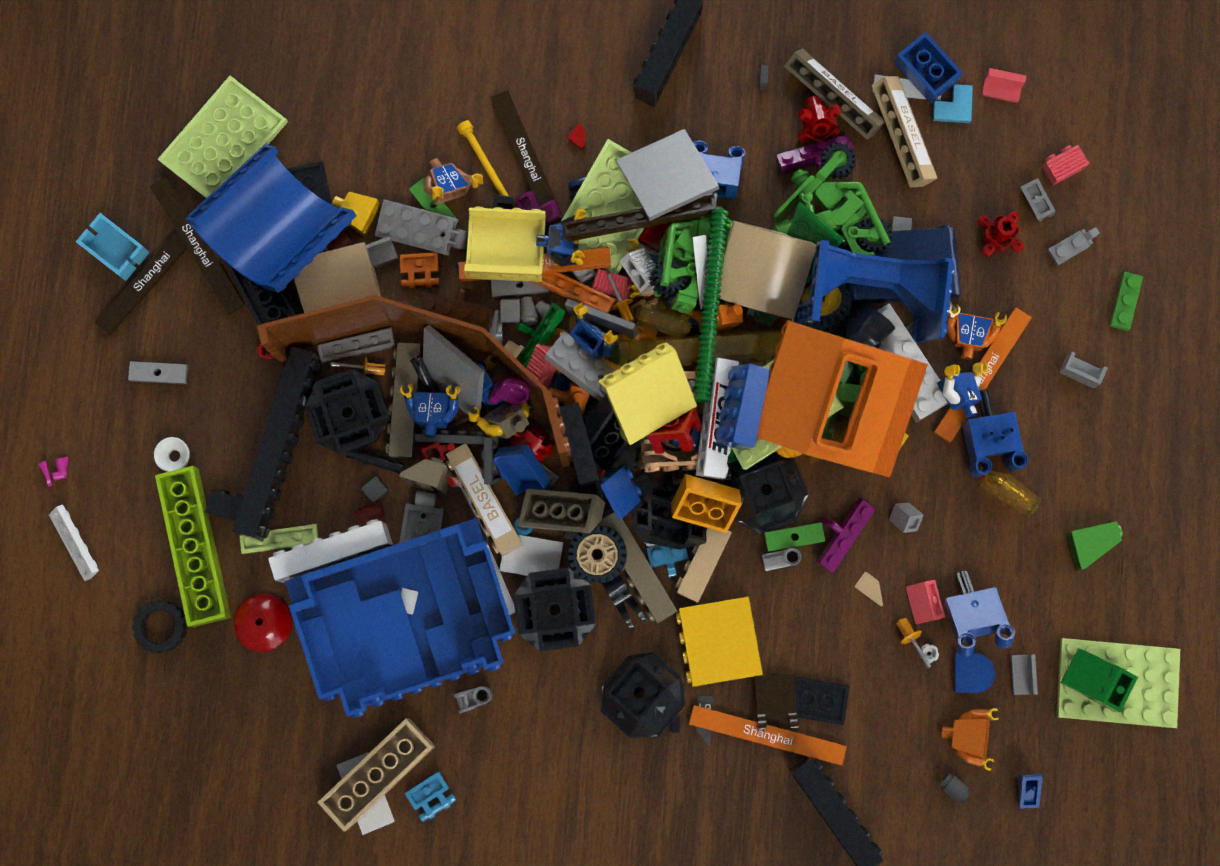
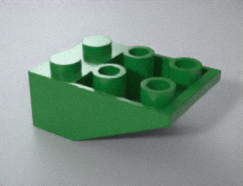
M1078 648L1060 683L1112 712L1121 713L1138 676Z

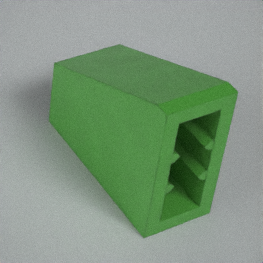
M1117 521L1066 533L1076 571L1086 569L1122 541L1123 532Z

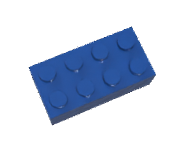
M750 363L732 366L728 373V387L724 392V406L720 411V425L716 430V443L736 449L755 447L770 369Z

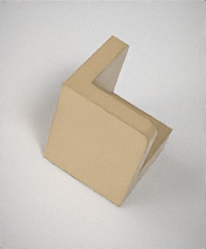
M511 340L504 347L517 360H519L525 350L524 346H518Z

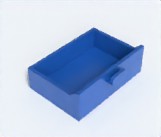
M528 445L499 447L492 459L500 470V476L508 482L516 495L526 492V489L546 490L551 481Z

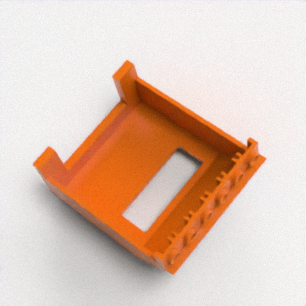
M787 320L782 328L780 343L775 350L774 362L769 368L770 375L757 438L809 456L890 478L928 364ZM850 361L866 366L867 369L843 441L839 443L821 438L845 363Z

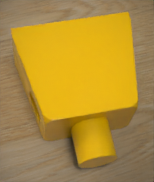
M348 192L345 200L335 196L332 201V205L337 208L344 207L354 211L356 217L348 226L363 236L366 235L380 207L378 199L353 192Z

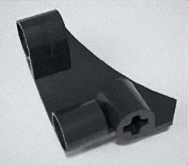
M857 301L851 307L849 316L845 317L847 339L875 348H880L881 342L895 330V326L889 319L862 302Z

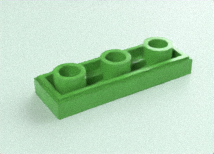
M424 178L409 188V191L426 211L456 218L444 202L437 204L435 208H431L434 202L431 196L424 192Z
M822 522L764 533L767 552L825 542ZM792 534L797 535V541L791 539Z

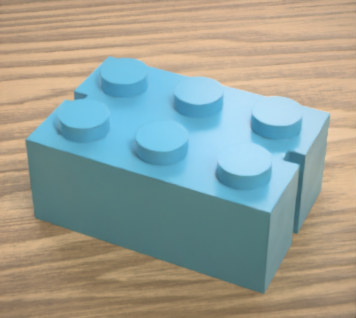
M101 213L89 225L98 234L95 236L86 229L76 241V243L125 281L136 270L134 265L136 263L140 265L150 253Z

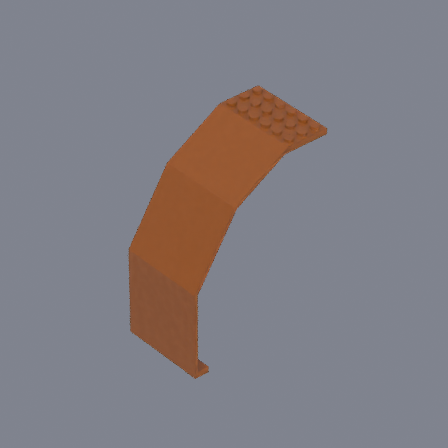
M377 295L257 325L261 345L284 366L286 365L291 347L303 349L391 325L424 335V328L431 325L452 344L492 355L512 376L522 378L529 385L530 393L547 408L563 469L571 467L570 462H573L557 397L552 398L551 392L483 327Z

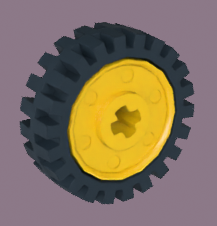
M812 278L804 286L799 304L810 297ZM844 283L823 296L820 321L805 326L817 330L820 328V331H825L826 327H828V330H833V325L837 328L840 326V322H845V317H848L849 311H851V298Z

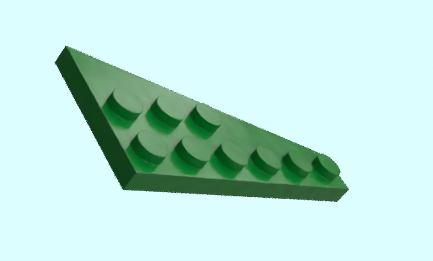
M801 202L798 203L787 235L810 241L814 244L820 240L829 241V245L838 247L844 238ZM815 254L805 285L813 276ZM759 310L755 314L769 327L779 317L778 315Z

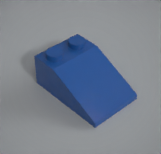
M625 464L604 473L600 484L618 520L622 519L638 505L642 499L641 495H643L639 484L635 485L632 480L634 478L630 467L626 468Z

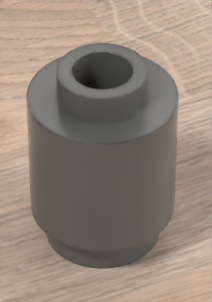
M947 773L939 782L941 790L956 803L959 801L963 802L969 795V787L955 775Z

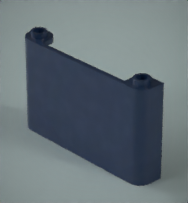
M943 225L934 229L892 231L893 237L889 248L875 256L902 260L933 261L952 258L955 270L952 277L950 299L960 298L961 288L954 228H951L950 225ZM841 244V249L848 251L846 245L842 246ZM844 283L850 294L851 305L857 301L865 304L902 302L891 289Z

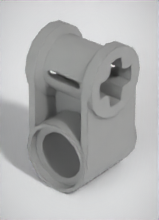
M482 686L454 694L453 697L456 698L460 709L458 711L459 714L490 702L493 697L492 690L489 687ZM480 690L487 692L488 696L485 701L480 700L478 697Z

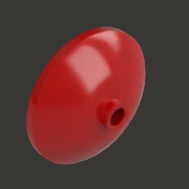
M261 593L250 596L240 604L234 616V630L238 640L245 647L253 651L267 652L278 648L287 640L292 629V614L289 607L281 598L272 594ZM260 618L263 620L261 626L257 624V620Z

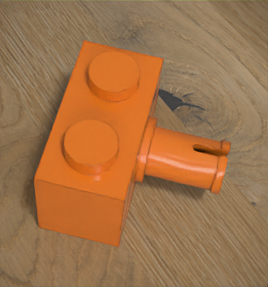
M572 380L567 391L549 388L552 398L557 397V401L563 402L564 406L579 402L583 417L589 397L588 392Z

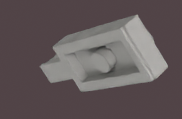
M1096 227L1088 232L1083 229L1052 246L1047 252L1055 265L1059 266L1089 248L1093 244L1092 239L1097 237L1100 232Z

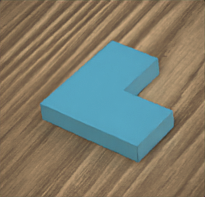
M954 84L952 102L934 101L933 121L970 123L973 86Z

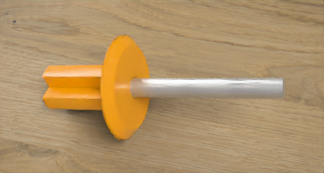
M611 273L608 274L607 277L618 300V303L613 305L611 310L619 309L624 320L629 322L635 321L628 306L633 300H622Z
M367 356L364 358L363 365L331 362V367L360 369L365 376L366 374L384 375L385 364L367 362Z
M906 617L900 619L896 623L904 636L900 643L908 644L912 642L927 669L930 668V663L915 640L921 635L922 631L915 632Z

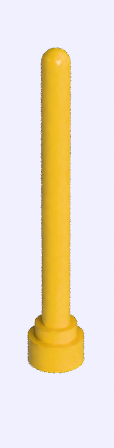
M466 120L457 126V130L460 135L468 139L498 193L501 196H509L474 137L471 122Z

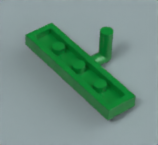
M553 302L536 330L521 322L516 324V329L532 337L518 360L525 368H527L528 362L532 358L531 355H533L532 352L536 348L535 345H546L548 340L552 338L558 323L563 320L565 311Z

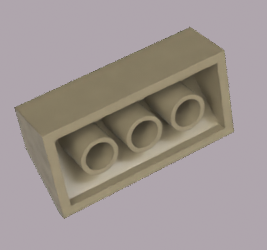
M432 457L431 460L425 459L400 473L399 477L409 486L447 496L450 484L445 478L453 477V474L442 460Z
M526 489L518 526L590 533L602 520L605 502L594 494Z

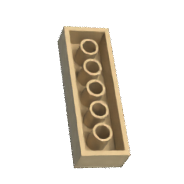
M406 718L317 803L346 832L429 754L435 746L410 718Z

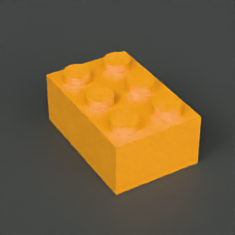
M685 474L671 502L672 518L727 533L742 505L740 490Z

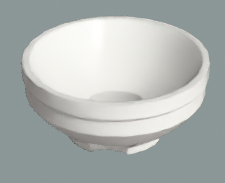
M168 437L157 444L154 451V459L159 468L170 472L182 469L188 464L190 451L183 440ZM173 451L180 453V458L176 462L170 459V454Z

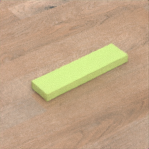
M317 524L270 530L268 537L264 538L263 542L240 536L241 554L291 548L299 544H303V546L309 545L311 540L318 538Z

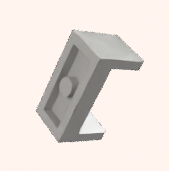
M1074 352L1066 356L1059 373L1091 388L1101 385L1108 369L1107 367L1097 368L1074 357L1076 354Z

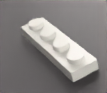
M63 505L57 506L49 516L84 581H87L99 571L97 564L90 556L87 545L83 543L78 529L71 521L69 512L66 511Z

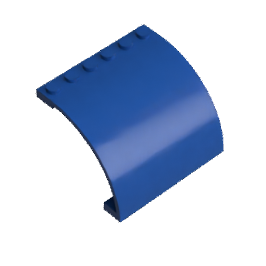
M264 144L192 211L185 220L198 236L233 269L253 283L279 293L286 288L293 278L299 275L306 265L313 261V258L319 252L326 248L328 243L335 239L345 227L351 224L356 214L351 209L337 208L312 193L277 159L276 155L279 152L276 147Z

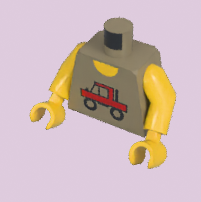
M505 402L482 418L480 417L478 407H473L475 414L468 411L469 420L471 422H478L477 425L490 437L510 438L517 432H523L529 424L527 420L529 417L527 402L512 406L510 402Z

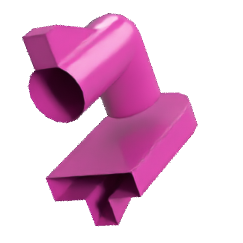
M68 457L55 459L58 472L52 473L55 481L67 477ZM43 461L38 465L46 477L48 487L53 484L47 462Z

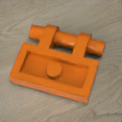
M438 253L400 255L401 275L408 274V279L401 280V286L412 289L415 286H426V288H429L432 285H440L439 278H432V273H439ZM425 273V278L415 279V274Z

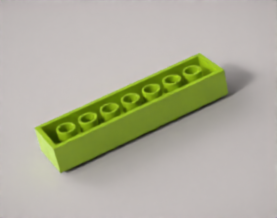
M190 466L155 475L187 627H197L231 618L210 517L205 512L207 504L199 469Z

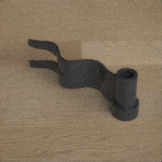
M619 575L611 581L601 583L631 632L635 629L623 603L624 600L644 623L648 621Z

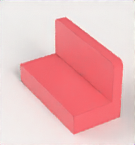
M989 68L985 76L982 96L1018 103L1026 76Z
M935 580L906 586L915 624L945 618Z

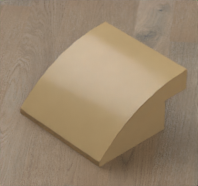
M733 221L725 246V256L722 258L724 259V263H722L724 267L721 269L723 275H721L722 281H720L722 283L720 287L721 293H719L720 299L762 312L794 319L816 251V244L793 238L782 232Z
M365 242L317 254L313 261L306 265L299 275L294 278L304 313L373 295L381 297L375 269L371 264Z

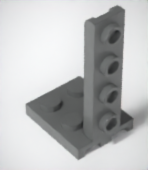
M421 429L420 433L415 434L417 442L484 444L482 450V459L484 460L482 478L484 479V484L492 485L503 480L500 476V470L492 460L499 447H504L503 437H490L484 431H476V434H469L468 430H458L457 433H451V430H439L435 438L425 437V429Z

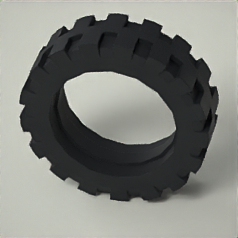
M158 600L145 604L143 608L138 610L139 613L135 615V622L132 625V630L135 633L133 636L137 639V643L145 650L155 653H165L174 650L176 646L183 642L182 639L187 634L185 632L188 627L185 614L182 612L183 610L177 607L176 604L168 601ZM155 611H167L175 620L174 634L166 642H153L146 634V621Z

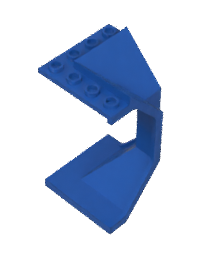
M820 240L816 242L810 297L798 305L794 322L805 326L820 321L823 296L843 283L891 289L914 316L912 338L916 343L944 338L948 329L946 321L950 311L949 302L952 293V277L955 270L953 259L943 258L935 261L894 259L853 253L831 246L829 241Z

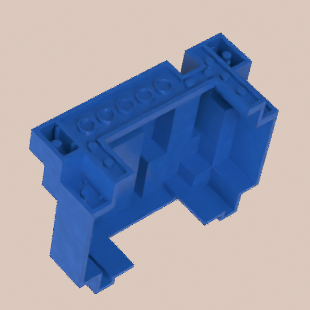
M477 518L285 581L292 602L289 607L319 700L324 698L326 702L337 698L339 693L346 716L352 715V718L364 715L369 705L378 707L385 704L384 700L392 698V701L403 698L404 693L410 691L411 694L423 691L422 687L428 685L431 688L439 686L443 680L448 678L449 681H454L461 678L460 674L468 672V675L479 672L481 667L484 670L488 669L489 672L501 668L500 664H503V659L496 640L499 639L501 642L512 639V634H515ZM402 588L418 592L413 615L408 614L401 596Z

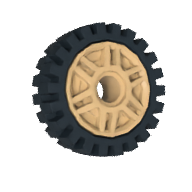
M597 525L590 533L578 532L571 541L568 551L570 566L575 574L582 580L595 584L605 583L617 577L623 570L627 559V548L623 538L612 528L603 525ZM595 549H600L603 552V557L600 560L593 557Z

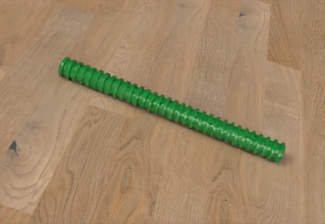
M714 209L711 212L713 215L711 216L712 222L710 223L712 227L710 228L711 234H709L711 240L708 241L710 244L708 250L710 251L707 253L709 257L707 258L708 264H706V267L708 269L705 271L707 274L705 279L707 281L704 282L706 287L704 288L705 293L703 297L705 299L702 301L704 304L702 309L704 311L701 312L703 317H701L702 323L700 327L702 329L699 331L701 333L699 336L701 341L698 342L700 347L698 348L699 353L697 357L699 359L696 361L698 363L696 366L698 371L695 372L697 378H695L696 384H694L696 390L693 391L695 394L693 397L698 402H708L711 399L709 397L711 395L709 389L712 388L710 385L712 383L711 377L713 376L711 371L714 369L712 367L714 365L712 359L715 358L713 355L715 353L714 347L716 346V343H714L716 341L715 335L717 334L715 329L718 328V325H716L718 323L717 317L719 316V313H717L719 311L718 305L720 304L718 299L721 298L719 295L721 293L720 287L722 286V283H720L722 281L721 275H723L721 269L724 267L722 265L724 259L722 258L725 256L723 253L725 251L724 246L726 245L724 240L727 237L725 235L727 233L725 228L728 227L726 222H728L727 216L729 215V212L724 209Z

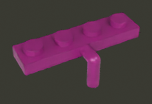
M847 135L839 136L777 154L776 161L782 172L815 163L818 173L822 168V153L828 145L831 146V143L834 142L835 145L838 142H841L842 145L846 143L848 144L847 147L851 146L852 148L853 145Z
M859 498L841 525L833 520L822 517L820 523L822 522V525L832 528L836 533L816 562L833 573L875 512V509L864 499Z

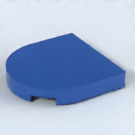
M957 652L954 653V692L980 693L992 685L995 678V670L992 662L986 656L973 653L969 657H963Z

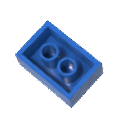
M926 32L901 51L894 61V64L930 104L958 82L963 74Z

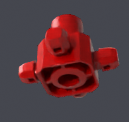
M818 96L807 98L804 103L806 109H801L798 112L803 128L797 135L798 140L805 142L811 138L816 142H821L828 137L836 138L839 135L836 117L841 113L840 106L834 104L826 108L823 100Z
M1012 211L1007 217L998 215L993 221H990V218L985 215L980 216L977 224L982 229L983 227L986 229L981 235L982 242L985 243L981 252L983 255L989 257L994 251L997 253L1005 252L1009 246L1016 253L1022 251L1025 247L1020 240L1017 241L1015 239L1020 233L1019 226L1016 224L1020 217L1017 212Z

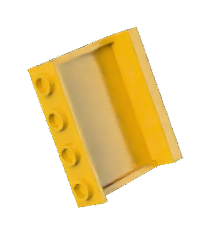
M749 597L679 608V613H676L677 624L682 626V632L679 633L681 644H685L686 652H682L684 664L688 663L689 671L686 672L687 682L691 683L692 687L763 675Z

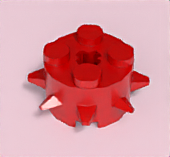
M528 424L523 432H517L511 439L510 446L528 445L539 463L547 455L552 458L555 457L551 452L554 450L552 447L555 445V441H550L551 435L538 425L532 427Z

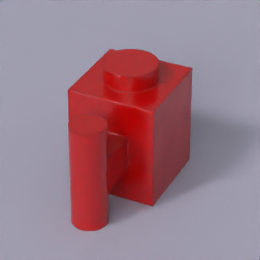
M429 442L417 447L422 461L425 459L431 460L432 457L444 461L446 459L443 453L455 449L453 443H443L440 445L439 442Z

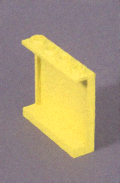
M481 206L469 208L467 257L464 267L465 278L542 282L544 247L536 246L537 235H545V211L540 209L522 210L520 208H513L511 210L501 207L488 209Z
M667 342L658 345L646 354L640 355L638 359L623 365L617 371L607 374L598 381L604 388L621 427L619 432L629 445L697 407L676 350Z

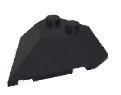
M670 471L666 472L638 506L633 509L632 529L644 543L681 550L705 544L707 542L706 527L672 518L671 502L678 489H673L672 474Z

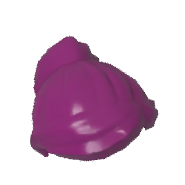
M502 376L495 382L488 401L492 404H497L499 401L504 400L515 406L525 403L529 398L531 390L529 385L520 377Z

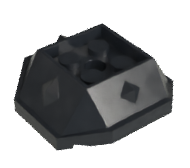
M353 369L316 381L305 406L316 443L340 455L377 442L391 419L379 382ZM348 409H352V410H353L352 416L349 417V418H346V417H345V412H346Z
M775 451L746 470L742 468L738 460L732 463L730 468L732 479L724 481L723 485L740 490L742 505L734 518L736 523L761 535L797 521L809 494L794 458L782 457ZM762 486H768L771 493L769 495L762 494L760 490Z
M569 567L529 573L513 595L518 635L540 652L580 646L596 625L591 584L579 578ZM555 604L560 606V613L556 616L551 615L549 611L550 607Z
M654 652L628 656L602 685L601 712L630 739L660 738L686 709L683 678ZM645 690L644 696L637 698L638 692Z

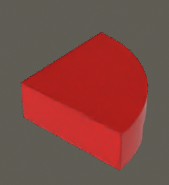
M578 123L567 137V140L583 150L586 134L583 127Z

